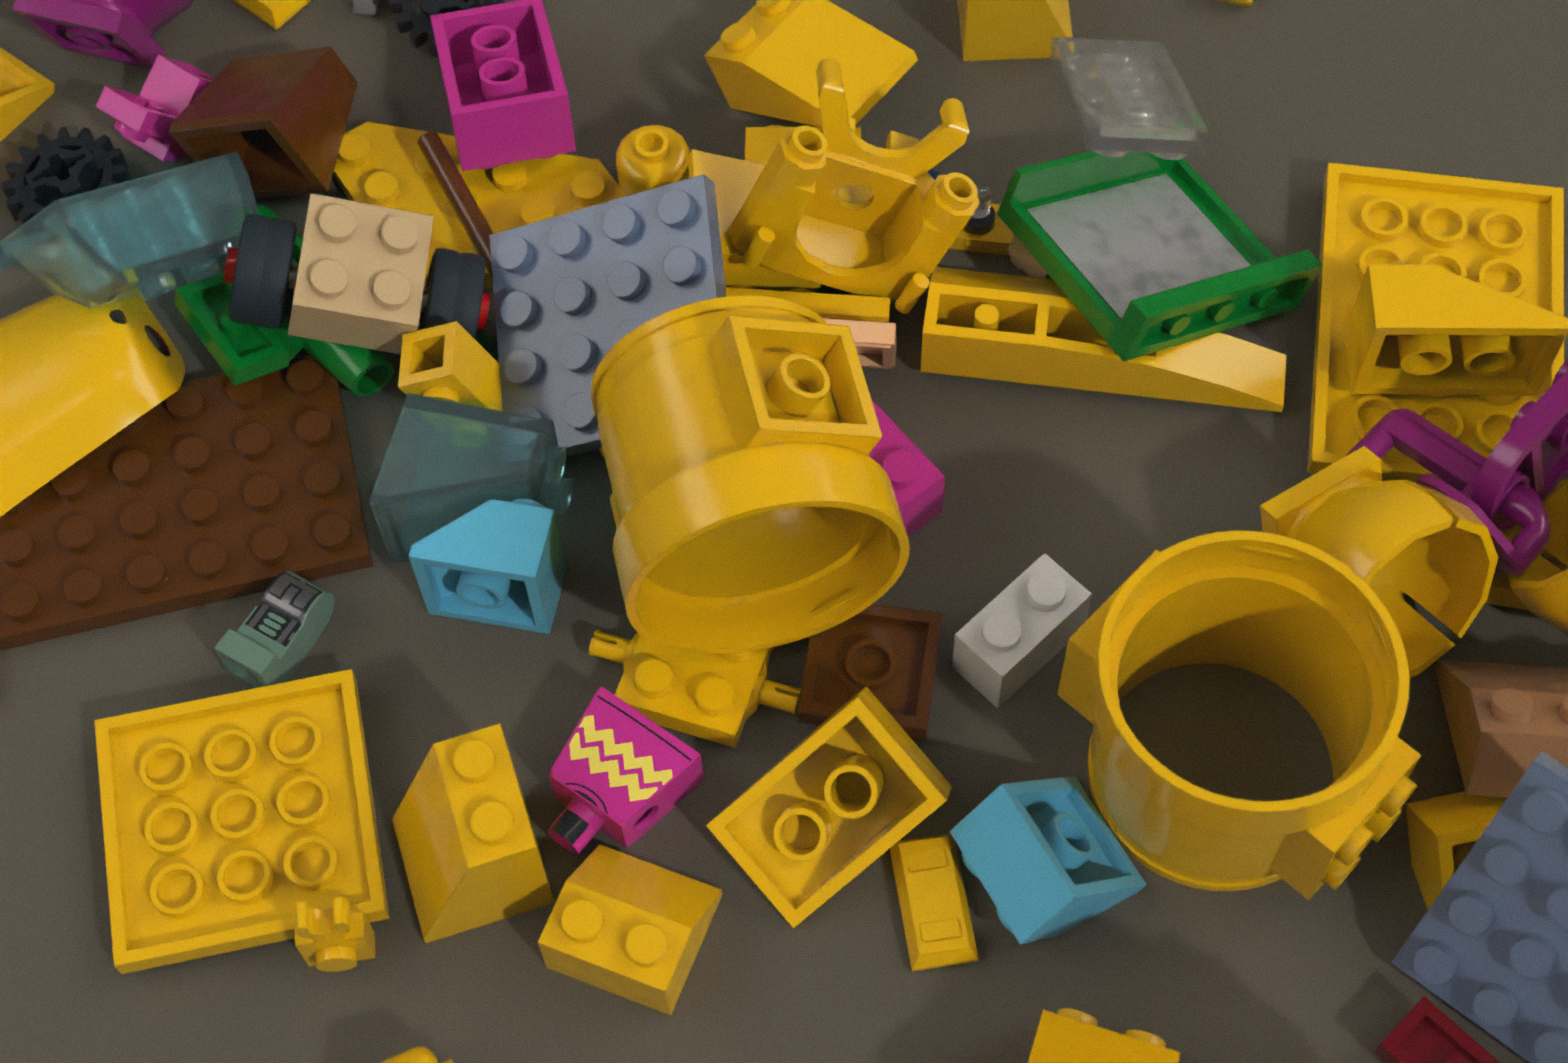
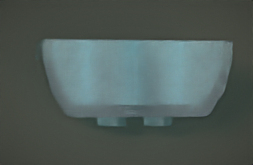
M236 151L56 200L0 241V271L19 267L52 293L90 309L141 295L143 301H147L174 289L178 282L185 280L187 284L217 275L221 272L219 265L226 262L228 247H239L246 214H258V207L248 172Z

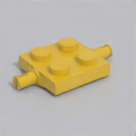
M598 629L594 632V638L592 637L589 645L590 656H597L623 664L624 673L614 695L662 727L736 748L746 720L757 710L760 704L792 713V715H796L798 711L801 688L798 689L767 680V664L774 647L738 653H692L658 645L646 639L638 632L629 640Z

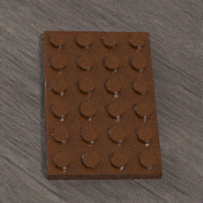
M308 355L292 359L288 367L234 386L226 374L184 382L177 392L0 517V648L2 650L263 592L284 571H292L311 581L373 567L374 564L340 381Z

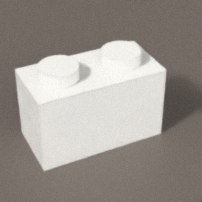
M1044 553L955 634L952 668L998 709L1067 645L1068 639L1087 620L1092 593Z

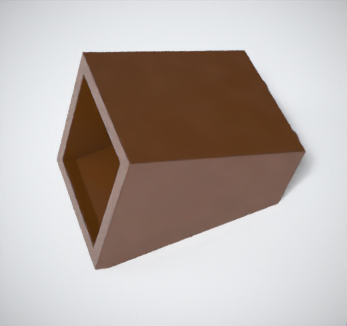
M331 46L233 59L171 123L169 133L229 202L328 192L358 82Z

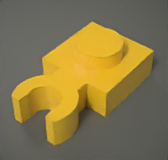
M342 896L333 897V906L321 909L309 907L306 901L296 902L294 919L295 946L309 967L316 966L321 971L338 972L354 968L357 965V960L376 958L375 932L363 911L349 912V901Z

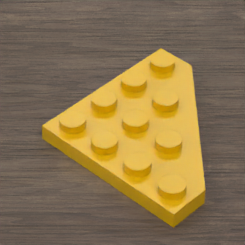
M366 122L344 133L332 176L350 201L434 216L424 286H426L430 263L435 249L444 248L455 250L459 253L479 254L417 144L418 139L428 131ZM438 133L494 234L625 197L619 185L599 159L569 154H557L547 159L535 158L501 164L491 169L479 168L462 171L455 136ZM486 267L483 290L493 285V279Z

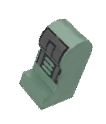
M284 571L279 574L265 591L260 605L255 606L239 629L234 631L229 628L214 647L228 675L252 689L288 682L327 626L334 609V595L292 571Z

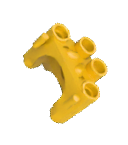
M826 58L819 62L816 69L823 132L821 133L816 128L805 125L787 129L731 224L728 233L733 247L744 254L742 262L749 269H756L761 263L771 270L856 295L890 297V300H895V308L900 313L907 314L929 286V276L980 204L977 196V187L968 176L953 172L948 175H938L934 180L928 173L930 169L965 144L969 127L964 107L958 99H947L940 108L942 124L919 141L918 138L891 130L886 138V148L876 147L865 142L855 134L856 119L848 117L840 65L836 60Z

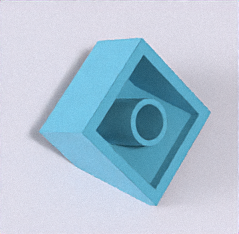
M490 499L411 546L408 557L428 614L550 634L567 572V564L554 509L546 508L544 505L530 499H515L512 502Z
M1075 776L1001 784L949 831L962 851V858L966 867L973 875L979 878L997 907V914L1001 923L1009 932L1014 934L1020 945L1058 937L1138 893L1147 885Z

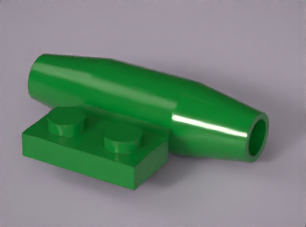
M254 206L245 210L236 218L232 225L231 233L239 247L246 214L264 215L271 219L282 218L267 206ZM296 232L291 270L293 263L299 264L303 236ZM224 272L178 287L175 290V306L234 386L288 367L289 362L302 348L357 397H368L379 392L393 377V364L384 351L288 335L295 289H289L290 282H288L283 319L279 329L264 328L255 324H241L230 320L229 307L232 285L223 283Z

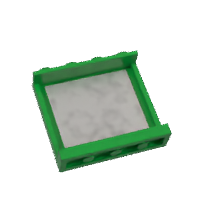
M1193 126L1166 133L1161 132L1154 136L1125 143H1116L1112 146L1080 154L1074 153L1067 157L1018 168L1008 182V189L997 212L1002 221L1123 362L1299 308L1323 266L1309 249L1276 258L1185 160L1198 132Z

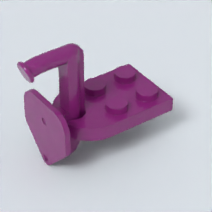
M1568 360L1560 367L1554 377L1552 386L1537 402L1529 401L1520 408L1511 422L1510 430L1500 440L1488 459L1409 409H1396L1384 415L1347 455L1365 446L1382 459L1394 447L1438 476L1439 478L1430 474H1423L1415 483L1435 489L1468 506L1489 530L1498 555L1495 572L1521 575L1543 552L1550 541L1552 525L1542 502L1568 475ZM1515 525L1522 527L1521 532L1511 542L1500 531Z

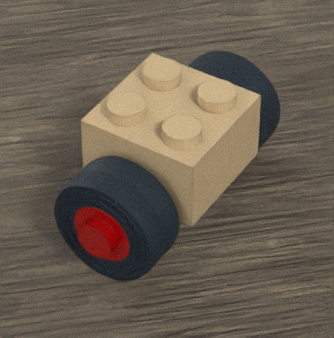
M310 193L299 264L293 263L291 270L297 232L295 222L280 218L271 219L258 214H246L239 247H228L223 283L232 285L229 315L230 320L233 322L279 329L283 319L288 282H290L289 289H295L288 335L401 354L402 334L417 331L420 312L422 313L419 330L457 321L475 339L477 328L485 329L490 305V293L483 292L485 258L477 254L459 253L455 250L437 248L433 253L427 283L424 286L434 216Z

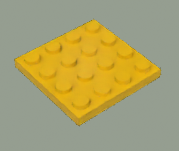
M352 669L94 720L114 967L121 974L294 939L295 904L300 901H306L311 908L321 909L332 907L333 897L342 896L349 901V912L363 911L369 923L390 919L358 685Z

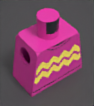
M601 686L551 768L549 779L554 796L566 808L548 828L547 832L557 844L576 856L580 854L598 830L621 846H631L703 781L701 754Z

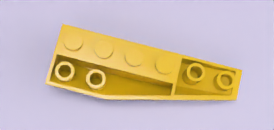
M936 267L933 270L929 283L922 334L920 372L1282 412L1284 407L1286 355L1218 332L1123 362L1054 280Z

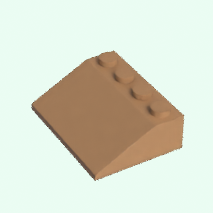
M1454 660L1436 661L1435 673L1466 795L1508 798L1541 751H1544L1568 768V667Z

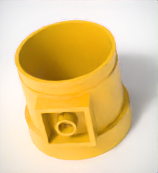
M756 295L713 298L673 309L645 322L619 340L600 361L592 378L590 395L594 414L598 421L599 436L613 492L609 497L617 529L613 539V555L627 617L634 629L643 637L670 649L706 654L738 653L780 646L818 634L852 618L881 598L901 576L909 558L910 544L891 480L882 466L869 456V453L883 436L848 325L827 324L813 310L782 298Z
M1224 531L1196 536L1179 542L1161 552L1156 549L1068 639L1057 695L1094 725L1087 757L1089 786L1094 804L1122 848L1147 869L1168 880L1196 889L1230 892L1253 889L1283 879L1309 901L1324 883L1333 890H1336L1360 861L1359 854L1371 839L1377 843L1402 813L1400 808L1417 787V784L1408 777L1421 754L1397 737L1406 714L1410 681L1407 656L1398 628L1378 595L1360 576L1330 554L1312 545L1273 533ZM1220 664L1248 670L1283 688L1310 714L1327 745L1332 764L1333 783L1317 793L1280 801H1249L1210 792L1182 779L1156 760L1138 741L1127 725L1119 702L1134 687L1160 672L1180 666Z

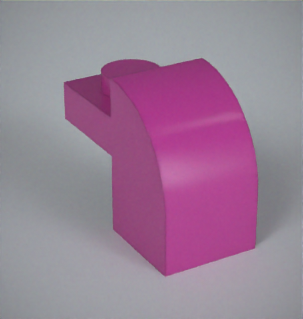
M158 54L140 95L105 86L96 107L116 119L113 128L122 133V137L162 161H175L188 154L170 135L171 123L215 78L192 64Z

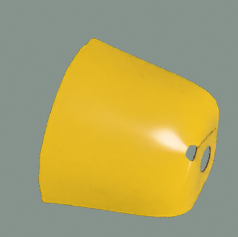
M104 283L77 287L50 296L0 319V517L129 424L177 392L181 387L185 375V363L181 354L142 297L126 285ZM120 310L126 324L112 321L110 313ZM145 326L152 329L167 347L169 357L163 355L152 344L145 332Z

